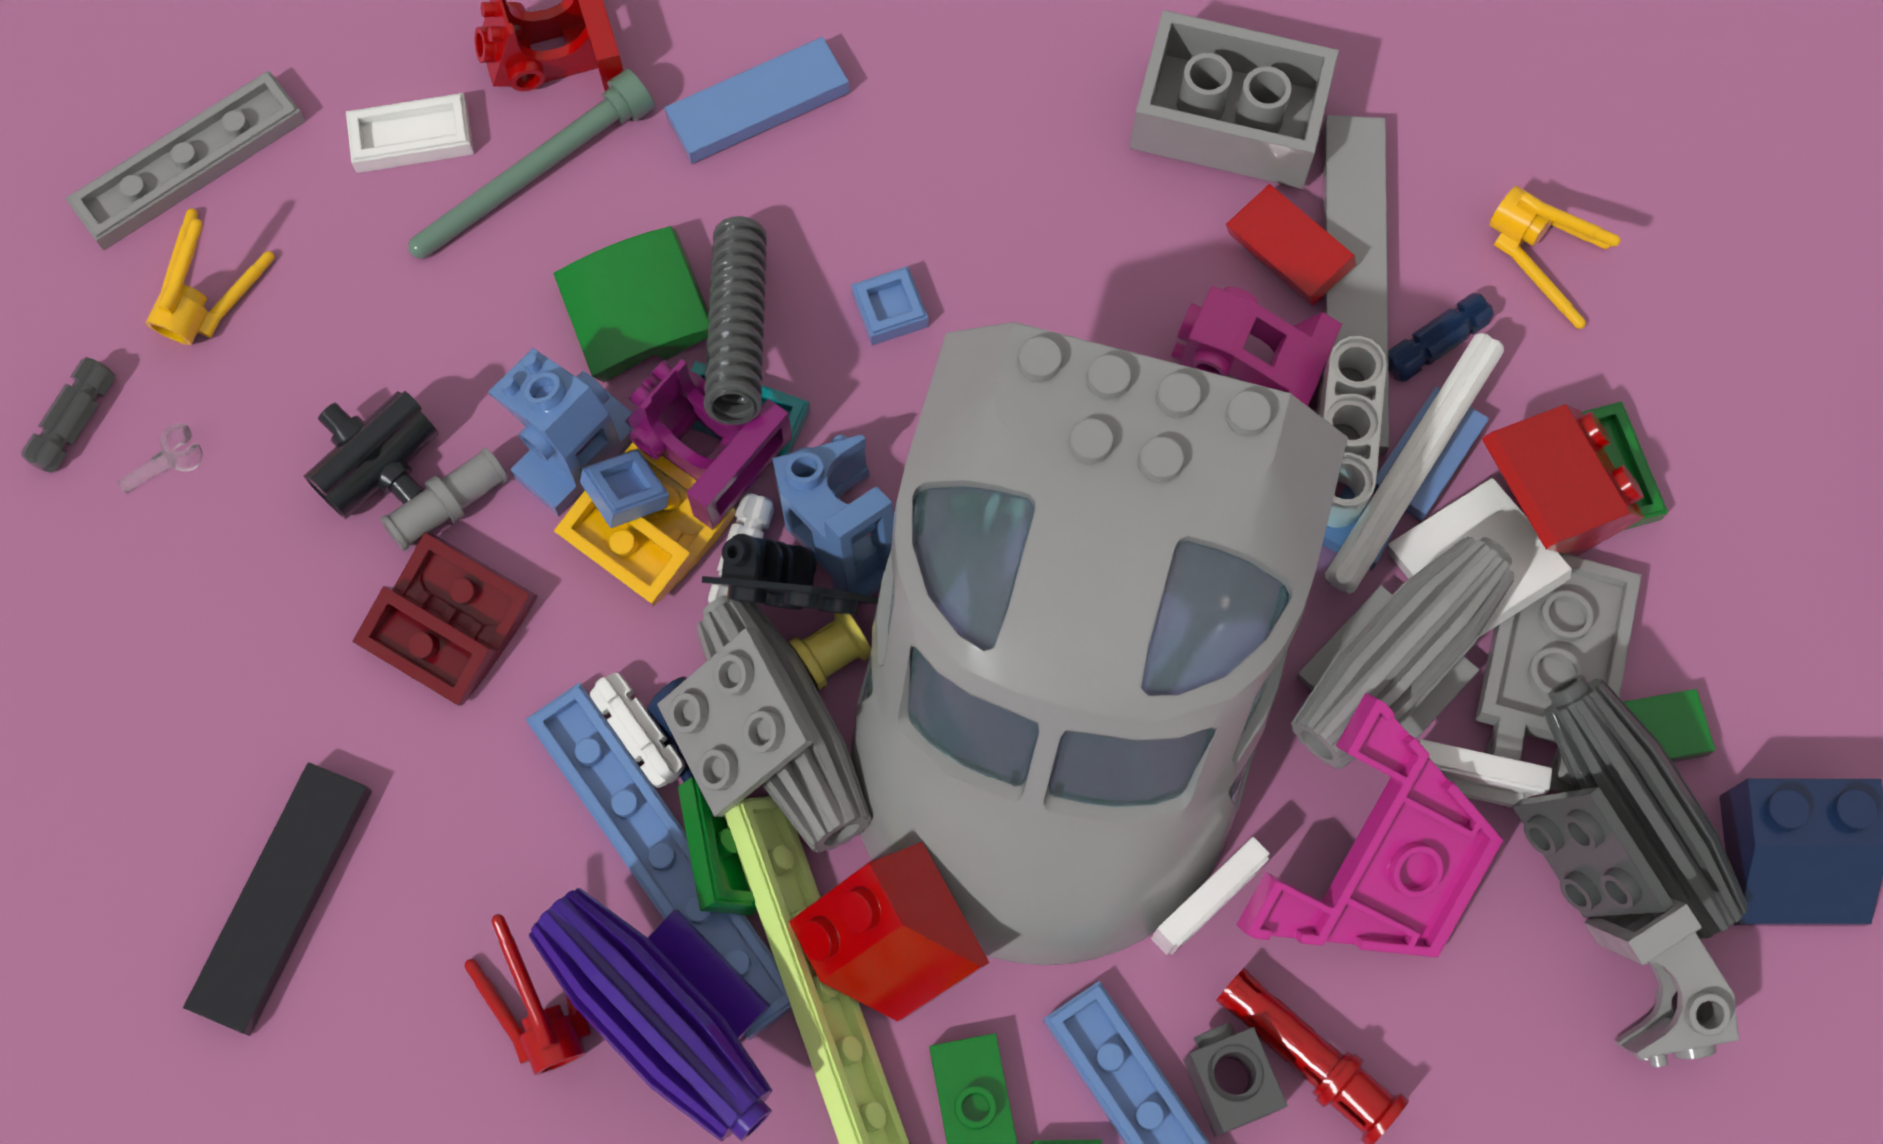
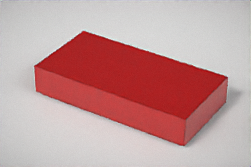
M1268 184L1226 223L1228 233L1312 306L1356 266L1355 255L1271 184Z

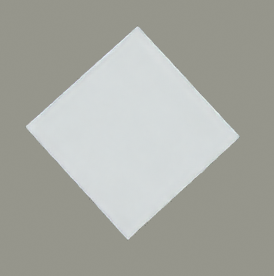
M1493 478L1388 544L1389 556L1408 579L1466 537H1473L1474 540H1480L1483 537L1490 538L1505 548L1512 558V565L1509 568L1514 572V582L1479 637L1571 579L1572 568L1558 552L1545 549L1528 518Z

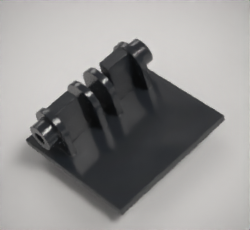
M737 534L723 545L721 578L702 576V583L728 587V600L759 603L770 607L795 610L812 608L823 612L857 615L858 603L878 604L877 597L813 586L817 562L813 553L808 548L766 538L761 539L747 534Z

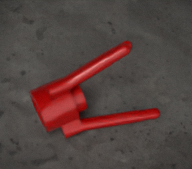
M495 914L491 920L493 928L529 1015L521 1020L525 1032L475 959H468L464 967L513 1042L520 1064L529 1062L534 1075H539L584 1056L586 1052L581 1039L592 1034L587 1020L573 1006L567 995L568 1015L564 1016L560 1005L543 1009L505 917L501 914Z

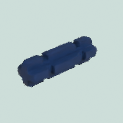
M1471 293L1457 303V308H1449L1414 332L1412 339H1404L1388 351V369L1399 381L1409 380L1422 371L1421 367L1423 365L1432 364L1467 340L1466 336L1468 334H1475L1487 326L1494 316L1492 306L1480 293Z

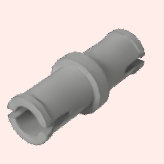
M484 447L480 450V453L442 479L435 475L425 482L427 489L389 515H384L380 518V521L399 548L405 552L409 549V546L422 538L424 532H431L448 519L455 523L464 517V508L499 484L508 481V476L495 456Z

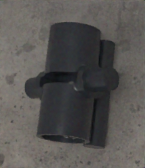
M397 391L365 421L359 416L351 418L335 402L322 411L318 420L333 434L331 442L336 447L303 477L345 520L378 489L385 495L392 493L399 501L405 504L424 491L410 476L412 468L407 463L439 433L421 412L422 407L406 391L402 393Z

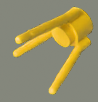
M1516 185L1502 200L1490 220L1489 226L1501 233L1494 246L1512 257L1575 328L1583 329L1586 326L1585 319L1520 245L1526 242L1534 247L1544 236L1550 225L1602 249L1618 246L1621 239L1618 235L1602 229L1600 226L1548 205Z
M193 208L186 211L160 294L145 322L153 331L184 345H192L197 333L212 338L220 320L259 279L275 259L273 252H264L208 312L204 308L208 298L198 290L184 284L203 228L202 221L197 219L198 212Z

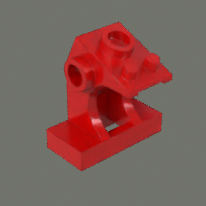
M506 0L481 2V15L485 19L483 26L477 27L475 30V51L478 61L487 64L493 87H512L517 91H530L538 88L543 83L598 68L604 90L606 91L609 89L607 82L623 71L620 54L603 0H563L556 6L533 12L526 11L525 7L518 2H507ZM562 36L565 38V46L545 51L531 50L530 45Z

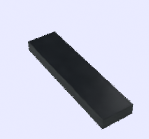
M307 763L183 1006L184 1009L242 1034L251 1036L372 793L371 789L322 767Z

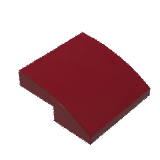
M424 532L395 586L382 587L352 642L454 704L463 706L514 637L538 595L440 537Z

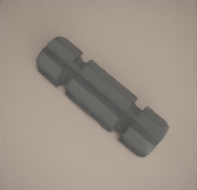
M85 357L80 360L70 376L75 380L72 386L69 384L63 386L38 426L43 431L40 435L33 433L22 449L21 456L32 466L49 473L57 470L67 454L62 448L65 444L73 445L99 404L94 401L97 395L103 397L115 380V374L106 365L95 359Z

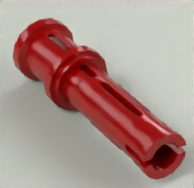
M1243 968L1216 999L1220 1005L1240 1019L1247 1027H1254L1257 1036L1282 1059L1291 1064L1315 1087L1312 1093L1317 1097L1316 1101L1321 1106L1325 1107L1331 1104L1363 1133L1361 1141L1364 1144H1374L1408 1104L1409 1099L1402 1093L1393 1096L1362 1068V1058L1356 1053L1352 1055L1348 1051L1344 1055L1341 1054L1279 998H1276L1262 986L1247 969Z

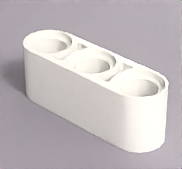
M1349 336L1340 340L1333 347L1318 388L1316 413L1333 426L1337 424L1351 426L1360 436V439L1357 440L1347 439L1337 481L1349 486L1354 492L1355 498L1342 499L1334 495L1327 526L1332 528L1346 527L1353 524L1361 516L1373 494L1377 479L1387 364L1386 356L1381 347L1372 339L1363 336ZM1339 369H1356L1363 375L1365 380L1357 382L1349 380L1342 375Z

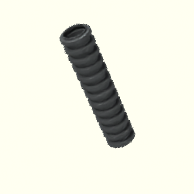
M734 216L722 220L713 232L704 409L712 419L727 425H741L751 422L759 415L762 408L767 234L760 223L744 216Z

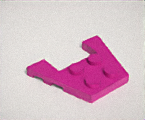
M1365 692L1336 747L1389 775L1388 783L1322 899L1265 872L1236 926L1245 934L1255 939L1270 940V936L1294 938L1302 944L1324 946L1325 942L1356 945L1361 950L1438 958L1504 840L1456 784L1445 777L1429 758L1430 754L1419 741L1408 734L1394 717L1395 713L1389 706Z

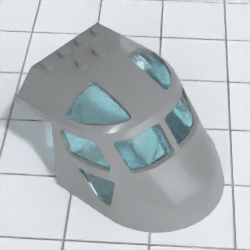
M1018 322L946 332L905 463L893 518L891 551L882 577L872 627V649L858 699L850 756L872 818L869 827H866L864 832L860 834L871 860L879 859L923 842L986 956L1035 965L1072 964L1119 952L1153 934L1170 915L1206 882L1226 844L1242 799L1257 743L1263 735L1279 688L1288 647L1300 624L1316 573L1348 437L1288 392Z

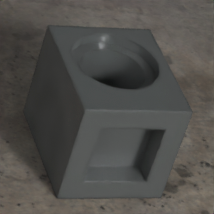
M1227 1023L1193 1038L1198 1050L1190 1052L1183 1059V1062L1215 1137L1288 1107L1254 1027L1236 1034L1232 1024ZM1233 1058L1245 1067L1248 1074V1085L1243 1094H1229L1219 1087L1214 1075L1215 1065L1219 1059Z

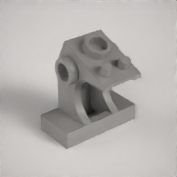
M1672 899L1674 905L1666 912L1591 917L1584 922L1597 945L1642 966L1648 963L1658 981V989L1656 991V1004L1653 1011L1641 1023L1614 1039L1617 1046L1638 1057L1639 1060H1649L1651 1067L1667 1066L1666 1054L1673 1053L1674 1057L1678 1059L1704 1058L1717 1052L1715 1045L1739 1040L1734 993L1695 933L1702 928L1686 903ZM1678 992L1677 1009L1674 1011L1672 998Z

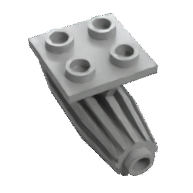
M1466 537L1405 581L1393 595L1382 585L1379 586L1296 676L1312 692L1291 724L1293 726L1291 728L1298 736L1297 739L1309 749V752L1321 759L1326 765H1331L1335 769H1342L1355 759V757L1336 747V744L1365 692L1386 703L1395 713L1394 717L1408 734L1417 739L1479 671L1464 655L1475 644L1514 582V572L1509 568L1512 565V558L1505 548L1490 538L1483 537L1480 540H1474L1473 537Z
M727 595L713 600L704 608L703 620L697 624V633L706 662L657 704L714 817H722L763 784L766 791L813 852L821 853L825 850L835 849L841 844L844 845L855 836L864 832V829L871 824L870 820L872 818L843 737L799 656L756 603L728 600Z

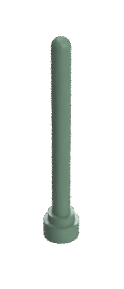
M626 68L607 82L609 89L601 94L603 101L412 237L408 243L410 254L417 259L427 258L615 121L619 120L621 123H624L630 118L635 122L655 108V103L646 87L630 69Z

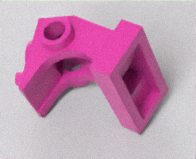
M1211 286L1202 307L1193 303L1190 304L1177 335V338L1186 341L1187 344L1185 346L1176 342L1171 357L1181 360L1180 365L1226 377L1229 374L1241 381L1291 393L1305 405L1309 406L1342 323L1321 312L1292 326L1260 306L1255 296L1244 289L1237 287L1220 289ZM1249 334L1262 340L1271 348L1274 356L1270 365L1243 349Z

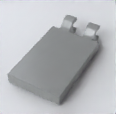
M1558 552L1572 568L1571 579L1494 628L1475 721L1493 726L1485 753L1520 761L1524 735L1556 743L1543 714L1546 707L1552 703L1548 693L1562 682L1576 675L1583 674L1588 682L1597 678L1603 679L1616 695L1620 697L1641 574ZM1556 747L1549 766L1552 768L1549 791L1555 793L1574 791L1573 782L1558 747Z

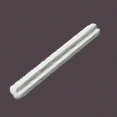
M1486 333L1474 335L1328 567L1325 579L1330 585L1347 594L1355 592L1504 353V346L1500 341L1492 339Z

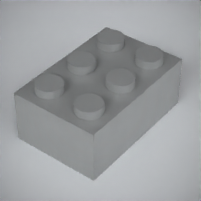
M1163 10L1135 112L1129 148L1303 189L1315 154L1339 50Z

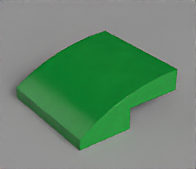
M671 226L614 243L578 259L553 273L592 377L604 383L654 354L664 360H668L708 337L709 311L678 233Z

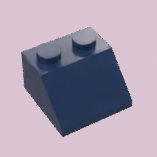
M1747 778L1719 796L1725 851L1748 904L1747 913L1743 914L1742 919L1734 923V926H1867L1872 924L1883 878V788L1881 779Z

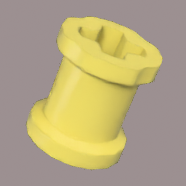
M834 613L835 620L805 639L801 640L798 637H794L788 641V644L799 656L817 690L827 686V677L857 658L866 661L870 658L871 647L849 614Z

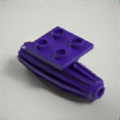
M581 888L566 893L564 897L559 898L539 917L540 919L531 928L532 932L529 933V938L567 997L581 1015L653 1091L721 1142L732 1134L742 1142L768 1118L772 1110L765 1101L773 1090L739 1039L771 1005L678 909L673 910L648 938Z

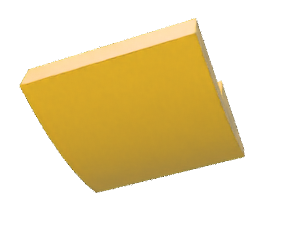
M632 442L625 453L636 449L640 451L669 493L667 507L610 528L587 492L584 491L554 529V532L655 606L690 572L736 517V510L732 507L713 530L693 516L686 493L696 480L663 456L658 460L649 457Z

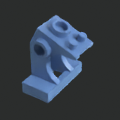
M534 348L488 391L491 397L525 426L518 436L530 450L510 469L511 473L520 484L557 516H560L585 491L580 483L582 468L619 456L632 444L629 434L633 429L625 422L632 414L628 408L607 392L588 373L581 371L575 377ZM591 438H593L594 440L578 456H576V454L582 449V447Z
M862 434L847 438L845 435H837L832 439L831 443L816 447L800 448L790 454L772 458L786 529L802 546L808 548L813 553L815 560L832 576L834 590L872 596L878 592L891 551L894 518L892 501L877 486L850 504H846L839 499L845 492L870 476L866 463L865 437Z

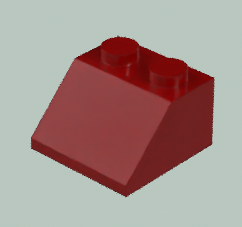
M1564 404L1492 431L1481 438L1546 550L1579 556L1645 518L1636 504L1637 501L1644 498L1638 483L1624 465L1615 469L1604 450V447L1611 444V440L1601 422L1591 411L1583 415L1580 410Z
M923 842L868 862L789 921L820 982L897 1022L910 1016L990 963Z

